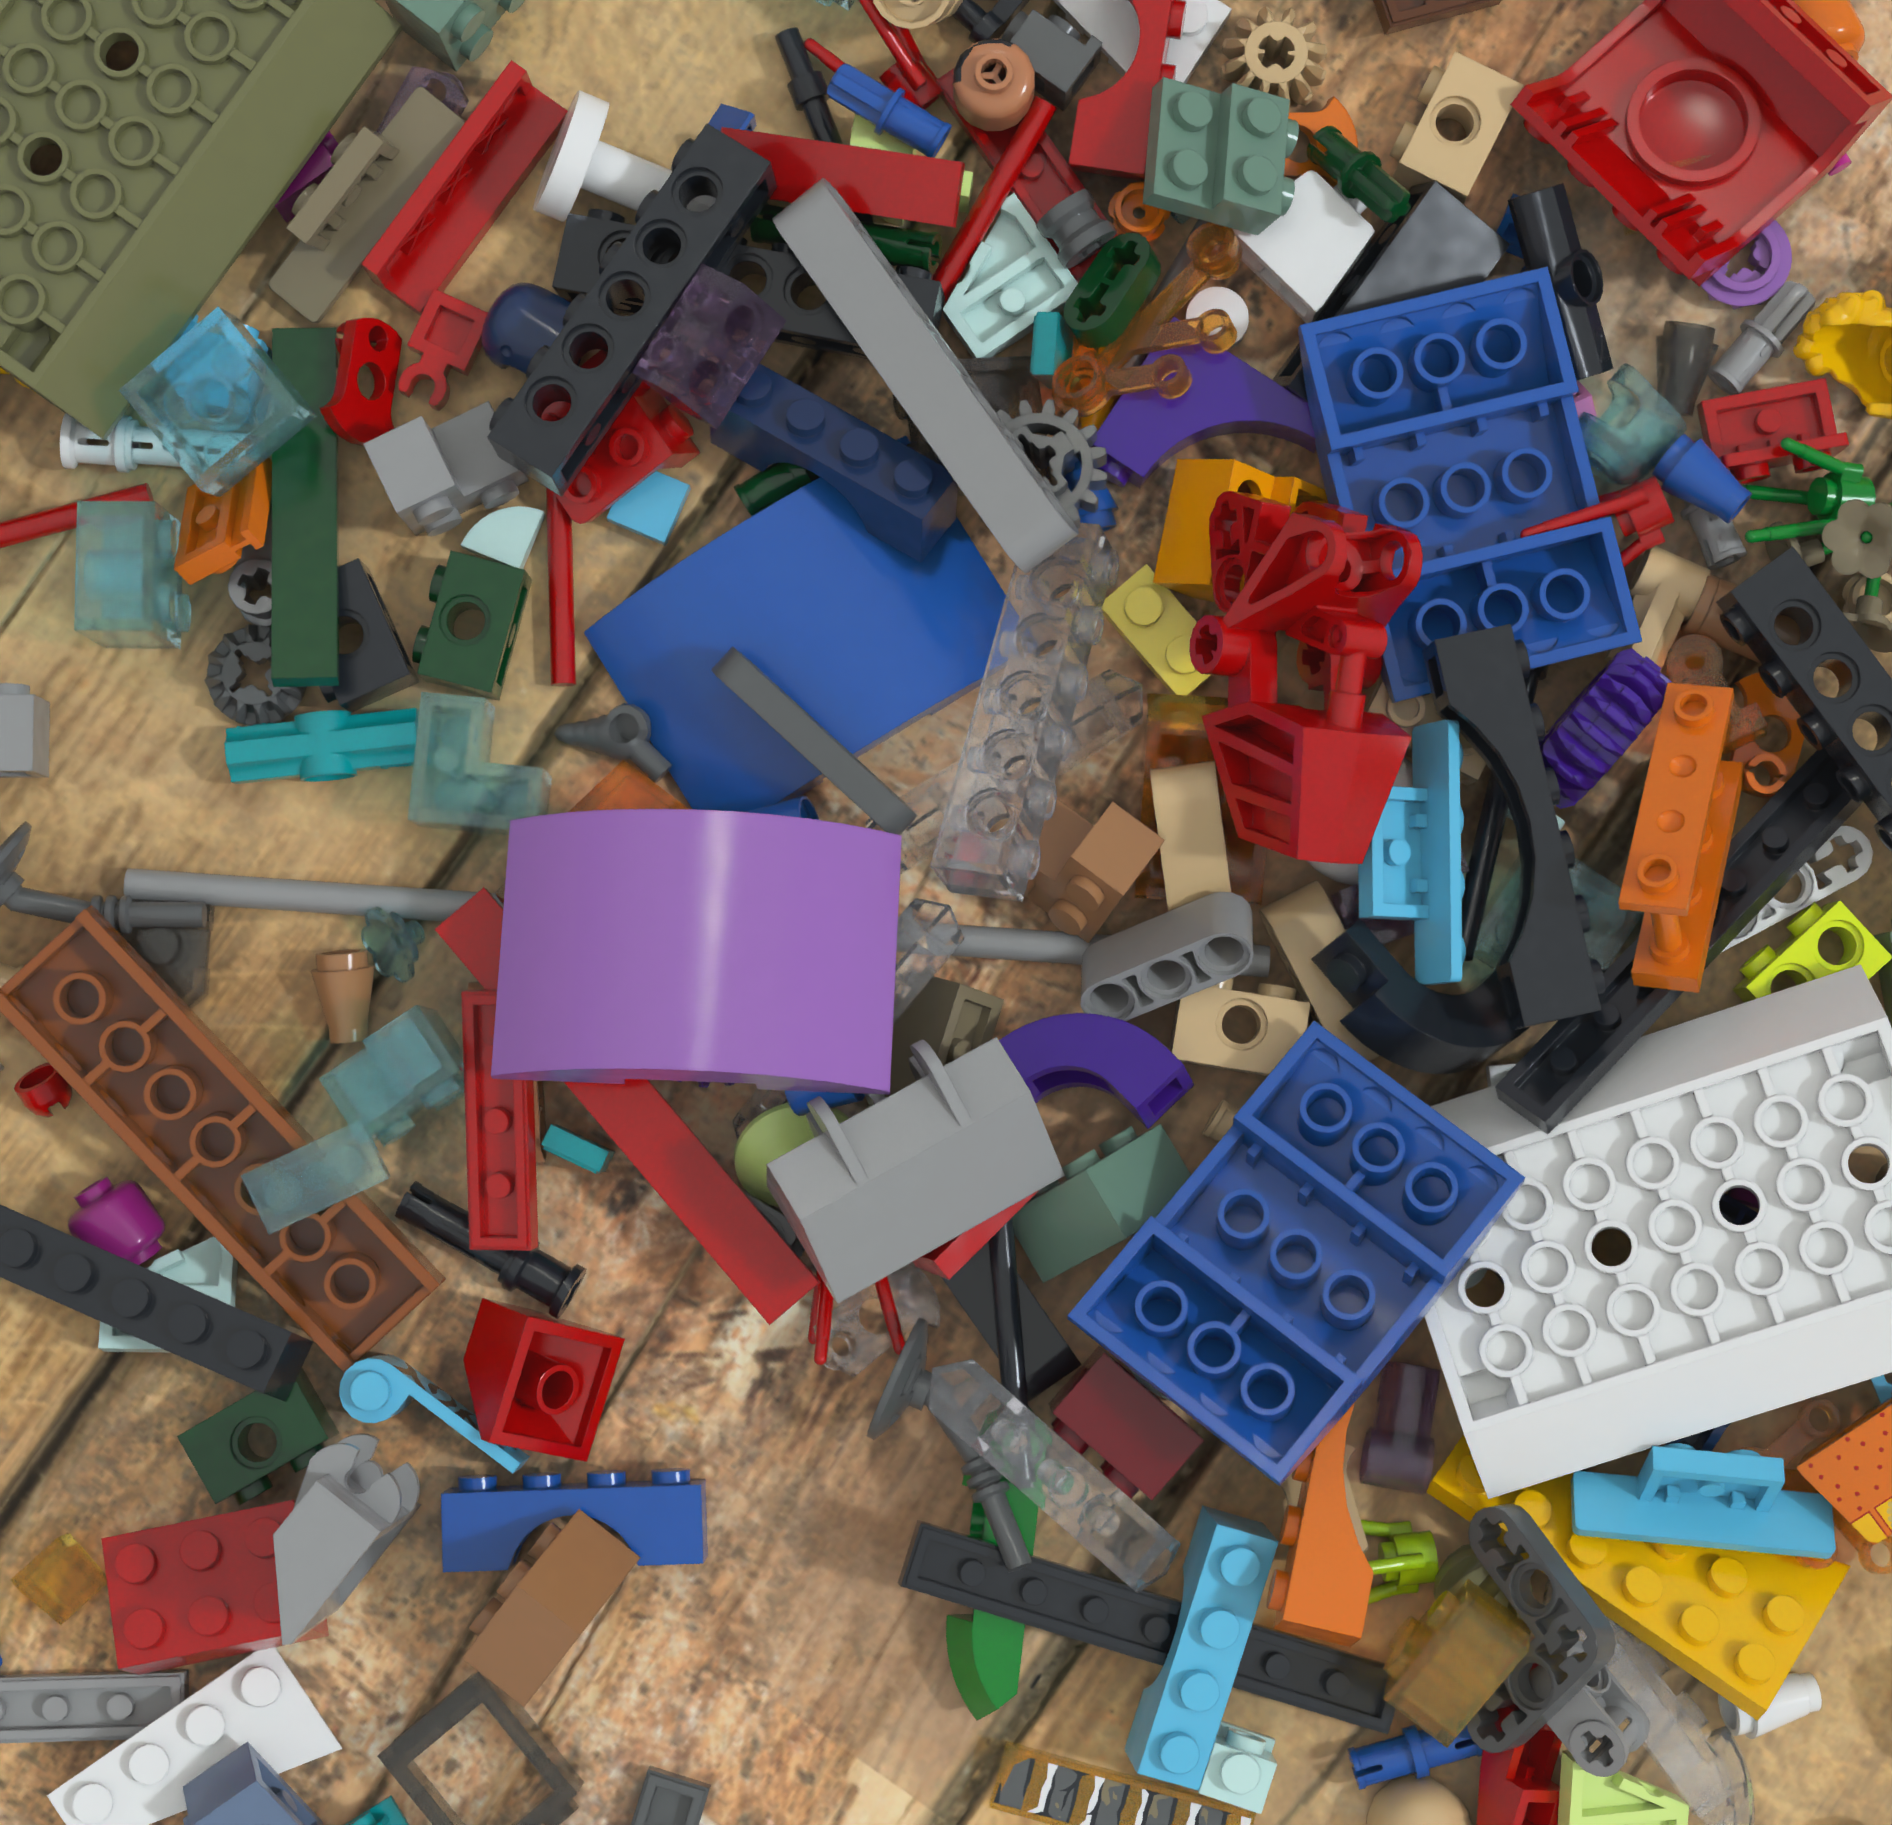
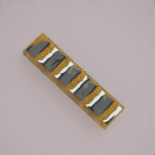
M1005 1741L989 1801V1808L1050 1825H1253L1256 1812L1202 1794Z

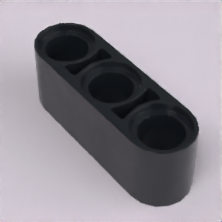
M988 1241L950 1280L943 1277L942 1279L998 1358ZM1017 1273L1028 1401L1030 1402L1082 1364Z

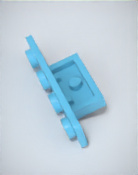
M1445 719L1413 728V787L1392 786L1363 863L1358 864L1359 918L1414 921L1415 980L1422 985L1460 982L1462 980V965L1466 955V946L1462 937V898L1465 891V880L1461 871V833L1464 826V814L1460 806V768L1463 762V748L1459 740V722L1457 720Z
M1673 1443L1662 1447L1652 1446L1638 1476L1577 1471L1574 1472L1571 1478L1572 1531L1578 1536L1822 1559L1831 1558L1836 1550L1832 1505L1819 1493L1781 1490L1785 1483L1783 1458L1764 1457L1755 1451L1745 1449L1733 1450L1727 1453L1701 1451L1687 1444Z

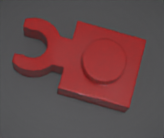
M433 289L407 344L411 351L422 355L418 363L410 365L403 371L398 386L401 394L409 398L419 381L424 379L431 380L435 383V389L430 396L429 405L433 409L440 411L446 405L450 396V385L447 380L450 370L453 369L466 376L470 373L482 347V328L488 312L437 289Z

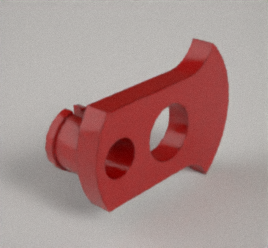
M375 318L346 320L337 328L336 333L343 335V338H335V345L340 354L335 390L331 400L325 406L319 408L327 424L339 437L359 446H364V443L395 429L391 417V408L403 339L390 325ZM377 343L376 347H372L370 344ZM363 364L370 369L374 378V390L369 399L362 395L357 383L358 372Z

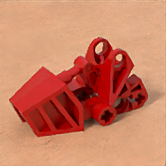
M1235 491L1223 492L1217 497L1209 518V537L1214 600L1218 608L1226 613V615H1205L1199 619L1192 631L1189 652L1191 662L1199 673L1228 676V708L1201 717L1238 838L1298 860L1335 864H1362L1412 736L1384 714L1364 712L1366 695L1361 693L1362 689H1368L1373 686L1380 676L1383 666L1381 656L1386 650L1388 640L1385 626L1398 607L1417 586L1420 579L1423 556L1421 543L1414 533L1394 525L1375 523L1372 531L1365 532L1368 515L1339 505L1312 501L1303 502L1290 515L1291 506L1261 495ZM1402 547L1404 564L1400 574L1395 578L1392 570L1395 551ZM1244 574V587L1240 592V582ZM1278 630L1285 631V635L1300 641L1296 657L1298 673L1302 680L1308 684V690L1324 691V710L1308 709L1299 705L1278 704L1276 632Z

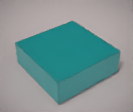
M1037 312L1036 316H1034L1030 373L1049 389H1070L1072 374L1070 368L1073 361L1074 334L1059 312Z
M556 1124L550 1125L541 1144L544 1146V1150L595 1174L606 1172L615 1151Z

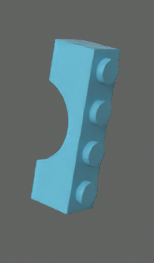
M1202 1505L1183 1564V1597L1175 1635L1159 1675L1149 1687L1143 1689L1124 1748L1137 1774L1198 1791L1200 1789L1279 1543L1262 1522Z

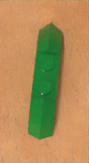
M1001 1402L988 1417L978 1436L990 1454L998 1455L999 1462L995 1465V1468H1003L1005 1475L1000 1481H1007L1010 1489L1005 1494L1029 1554L1033 1555L1047 1431L1046 1427L1029 1407L1035 1480L1024 1483H1009ZM963 1475V1486H967L966 1482L971 1478V1475ZM973 1501L969 1536L997 1544L982 1504L974 1503ZM973 1608V1614L947 1615L946 1642L949 1663L955 1683L963 1701L977 1721L998 1710L1017 1694L1025 1624Z

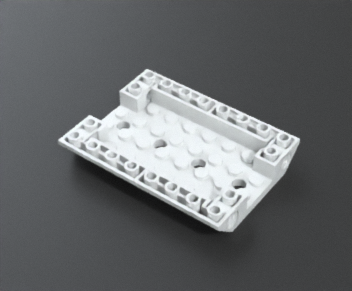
M1861 964L1640 1037L1549 1134H1546L1500 1101L1497 1096L1496 1085L1430 1106L1526 1177L1519 1190L1481 1243L1424 1316L1466 1442L1488 1499L1652 1448V1446H1660L1892 1373V1028ZM1871 1146L1880 1150L1888 1163L1886 1176L1875 1183H1863L1857 1180L1851 1174L1848 1166L1849 1156L1855 1149ZM1732 1188H1745L1751 1191L1759 1203L1757 1217L1745 1225H1735L1728 1222L1722 1216L1719 1209V1201L1726 1191ZM1617 1229L1627 1235L1632 1249L1630 1256L1624 1263L1617 1266H1606L1596 1260L1592 1253V1242L1601 1231ZM1483 1269L1495 1271L1504 1281V1294L1498 1303L1490 1307H1480L1473 1304L1466 1294V1284L1470 1276Z

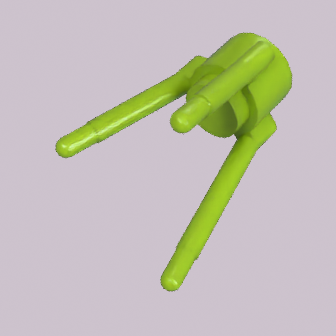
M1361 1520L1365 1535L1389 1538V1542H1380L1378 1544V1560H1371L1368 1563L1374 1572L1373 1575L1381 1574L1384 1582H1391L1371 1588L1368 1605L1395 1595L1418 1593L1419 1584L1435 1582V1576L1439 1570L1435 1541L1430 1530L1413 1532L1410 1521L1384 1523Z

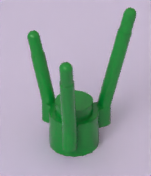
M1789 437L1783 438L1780 444L1784 450L1830 472L1824 475V477L1815 478L1808 491L1748 484L1742 486L1752 493L1750 499L1807 505L1810 513L1817 515L1819 520L1750 530L1745 533L1744 537L1748 543L1822 534L1824 527L1829 522L1837 519L1840 506L1848 500L1859 499L1869 506L1875 504L1874 484L1870 478L1862 476L1864 472L1862 464L1844 462Z

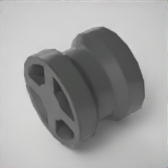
M1088 189L1080 190L1059 202L1036 225L1044 238L1053 239L1059 248L1058 259L1066 269L1082 263L1097 253L1117 232L1110 220L1100 219L1094 210L1095 199Z

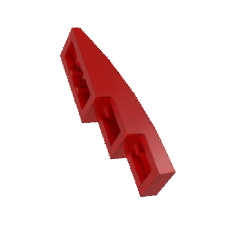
M721 128L722 133L771 162L777 189L770 197V200L792 203L819 180L825 178L843 197L853 212L956 228L965 168L964 162L741 129Z
M1507 1635L1497 1675L1535 1637ZM1534 1663L1530 1671L1536 1668L1539 1664ZM1516 1704L1497 1710L1499 1718L1494 1724L1499 1732L1503 1731L1501 1728L1502 1721L1512 1711L1520 1710ZM1547 1723L1520 1747L1500 1753H1489L1483 1750L1480 1765L1476 1825H1557L1560 1786L1551 1781L1562 1742Z

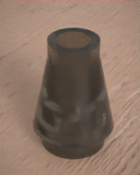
M1665 321L1663 335L1656 336L1657 402L1655 411L1693 417L1695 403L1719 345L1713 343L1715 328L1687 322Z

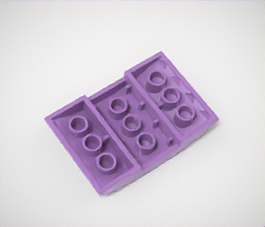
M697 809L592 810L510 820L491 1066L492 1079L625 1084V1079L756 1084L757 1089L890 1095L902 835L809 818Z

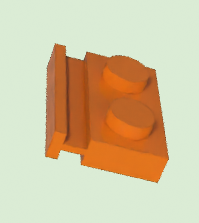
M260 448L252 452L249 464L242 466L238 461H235L187 487L174 570L189 585L213 573L221 574L229 570L241 559L243 547L251 544L257 550L264 546L272 494V460Z

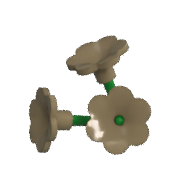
M1859 499L1848 500L1840 506L1837 519L1829 522L1824 527L1822 532L1823 542H1820L1817 538L1800 544L1796 538L1765 541L1766 550L1771 561L1793 546L1808 567L1824 562L1825 555L1832 553V565L1837 572L1843 575H1851L1859 571L1863 576L1867 577L1864 595L1857 598L1855 614L1842 613L1870 650L1883 653L1892 652V623L1888 618L1881 615L1883 601L1878 598L1881 576L1889 570L1892 558V501L1889 504L1878 502L1869 506ZM1778 521V522L1772 523V524L1770 525V527H1771V526L1784 525V524H1783L1782 522Z

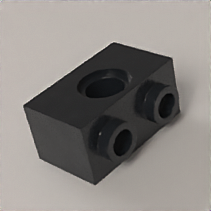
M359 558L339 566V629L347 624H359L362 626L364 636L357 650L349 654H339V686H319L328 703L338 700L341 707L352 713L419 683V679L369 568Z

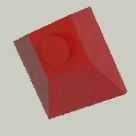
M482 1298L463 1358L481 1439L488 1443L587 1462L625 1338L562 1318L557 1319L549 1314L529 1308Z

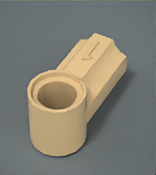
M1657 546L1646 550L1629 586L1642 642L1608 650L1604 660L1609 662L1620 651L1632 648L1645 658L1647 656L1662 670L1683 620L1687 621L1692 615L1711 570Z

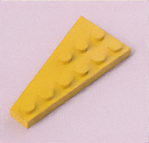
M1464 1434L1462 1435L1425 1492L1469 1522L1475 1513L1485 1507L1509 1503L1521 1506L1532 1517L1606 1617L1757 1721L1772 1703L1850 1569V1565L1832 1559L1578 1536L1572 1531L1571 1478L1574 1473L1488 1499ZM1500 1523L1498 1525L1502 1532L1497 1541L1506 1546L1503 1537L1508 1529L1504 1523ZM1527 1552L1521 1553L1524 1560L1529 1558Z

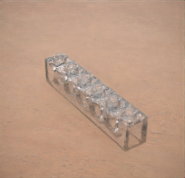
M1080 523L1078 535L1028 573L1021 571L1016 564L1014 566L930 864L932 870L952 893L1023 902L1028 880L1034 879L1038 873L1041 860L1039 839L1045 820H1049L1055 811L1057 801L1055 780L1060 762L1065 761L1071 752L1073 741L1071 721L1076 703H1081L1087 693V662L1092 645H1097L1102 637L1104 628L1102 607L1107 589L1114 587L1119 573L1118 553L1112 548L1099 524ZM1070 589L1064 596L1055 598L1060 592ZM1055 645L1050 652L1039 656L1045 648ZM1040 702L1033 711L1022 714L1028 706ZM1024 760L1018 769L1006 773L1013 763ZM1009 818L1001 829L989 832L995 823Z

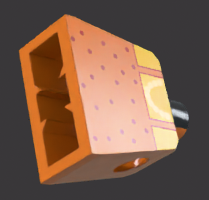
M1892 1397L1804 1454L1796 1466L1800 1474L1873 1545L1892 1535Z

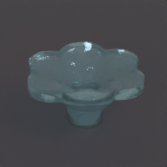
M378 906L367 910L365 913L367 926L361 930V939L365 948L373 955L376 969L384 977L394 976L402 983L411 980L415 974L414 963L419 958L417 945L425 940L422 926L415 920L405 923L396 912L386 913Z

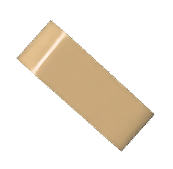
M1215 761L1150 769L1157 832L1165 840L1160 847L1168 911L1209 894L1232 892Z
M1315 880L1260 908L1259 913L1263 924L1303 1002L1311 1003L1309 1014L1312 1020L1316 1021L1368 1061L1379 1057L1380 1055L1362 1044L1341 1024L1340 1020L1353 1007L1311 960L1326 945L1345 931L1331 901L1319 882Z

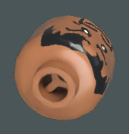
M984 39L972 44L959 56L953 70V99L959 114L970 125L984 131H1003L1013 127L1026 115L1034 99L1035 71L1029 56L1018 45L1004 39Z

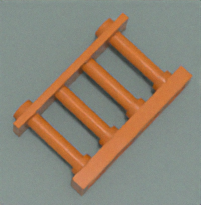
M1667 683L1618 901L1619 909L1644 912L1631 970L1634 986L1699 993L1744 781L1743 762L1721 760L1734 700L1733 688Z

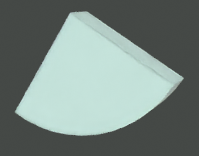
M522 506L494 511L479 520L469 530L461 546L467 551L494 562L523 569L546 514L542 510Z

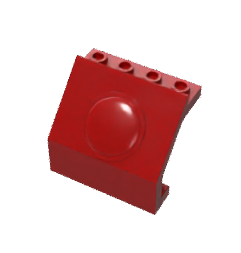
M1644 0L1567 70L1557 76L1525 85L1510 105L1524 118V127L1534 138L1542 143L1551 144L1568 161V170L1579 182L1588 187L1596 188L1613 205L1611 209L1614 216L1624 226L1634 231H1640L1657 248V257L1663 265L1676 274L1685 275L1700 287L1833 169L1891 102L1892 94L1793 0Z

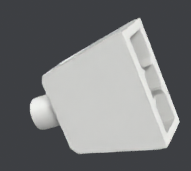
M1313 170L1307 171L1294 181L1295 192L1293 201L1285 215L1280 216L1259 235L1230 228L1225 245L1305 323L1316 320L1365 252L1375 233L1372 225L1360 215L1367 207L1357 198L1350 199L1339 192L1337 185L1332 188Z

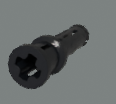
M417 1181L411 1185L409 1191L412 1193L406 1192L397 1208L396 1218L419 1228L435 1239L499 1275L498 1282L502 1283V1288L509 1292L516 1288L549 1306V1314L558 1319L564 1313L583 1281L586 1268L579 1264L571 1268L541 1251L539 1247L532 1251L469 1250L468 1211L440 1197Z

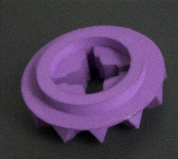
M1776 220L1753 239L1755 242L1750 248L1752 252L1748 257L1749 263L1754 266L1753 272L1743 267L1737 274L1733 273L1728 278L1725 274L1728 271L1727 265L1730 262L1729 260L1701 285L1707 292L1709 301H1720L1731 305L1733 309L1744 306L1761 305L1780 290L1787 280L1791 269L1792 251L1785 231Z

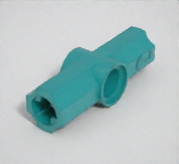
M417 708L351 715V711L346 710L316 711L294 716L295 721L261 723L245 727L226 728V741L224 742L226 765L229 769L231 782L234 784L300 777V781L304 782L334 781L357 776V771L425 764V735L420 710Z

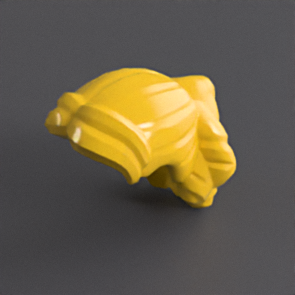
M1873 289L1863 293L1841 292L1836 297L1826 298L1819 307L1807 313L1803 324V333L1798 335L1797 344L1793 348L1794 355L1803 360L1805 370L1809 374L1818 377L1830 373L1835 381L1854 392L1860 399V402L1866 406L1865 411L1870 416L1892 419V307H1887L1884 296L1879 291Z

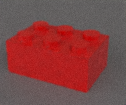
M293 1499L101 1538L118 1669L140 1675L283 1646L273 1534L292 1512L296 1500ZM327 1618L294 1643L328 1637Z

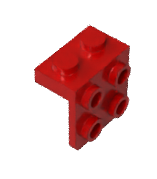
M600 350L580 367L591 369L599 366L606 359L608 352ZM653 368L646 375L564 495L561 497L554 492L574 522L579 524L592 522L658 469L682 468L701 453L690 438L694 434V430L687 417L676 406L668 405L655 385L659 380ZM564 401L554 402L546 407L541 419L550 422L558 421L567 415L571 404Z

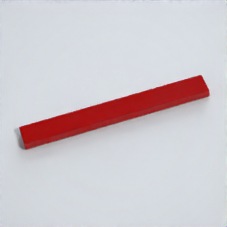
M483 887L434 930L484 989H497L503 907ZM625 1079V1084L564 1082L769 1325L820 1283L813 1272L650 1080Z

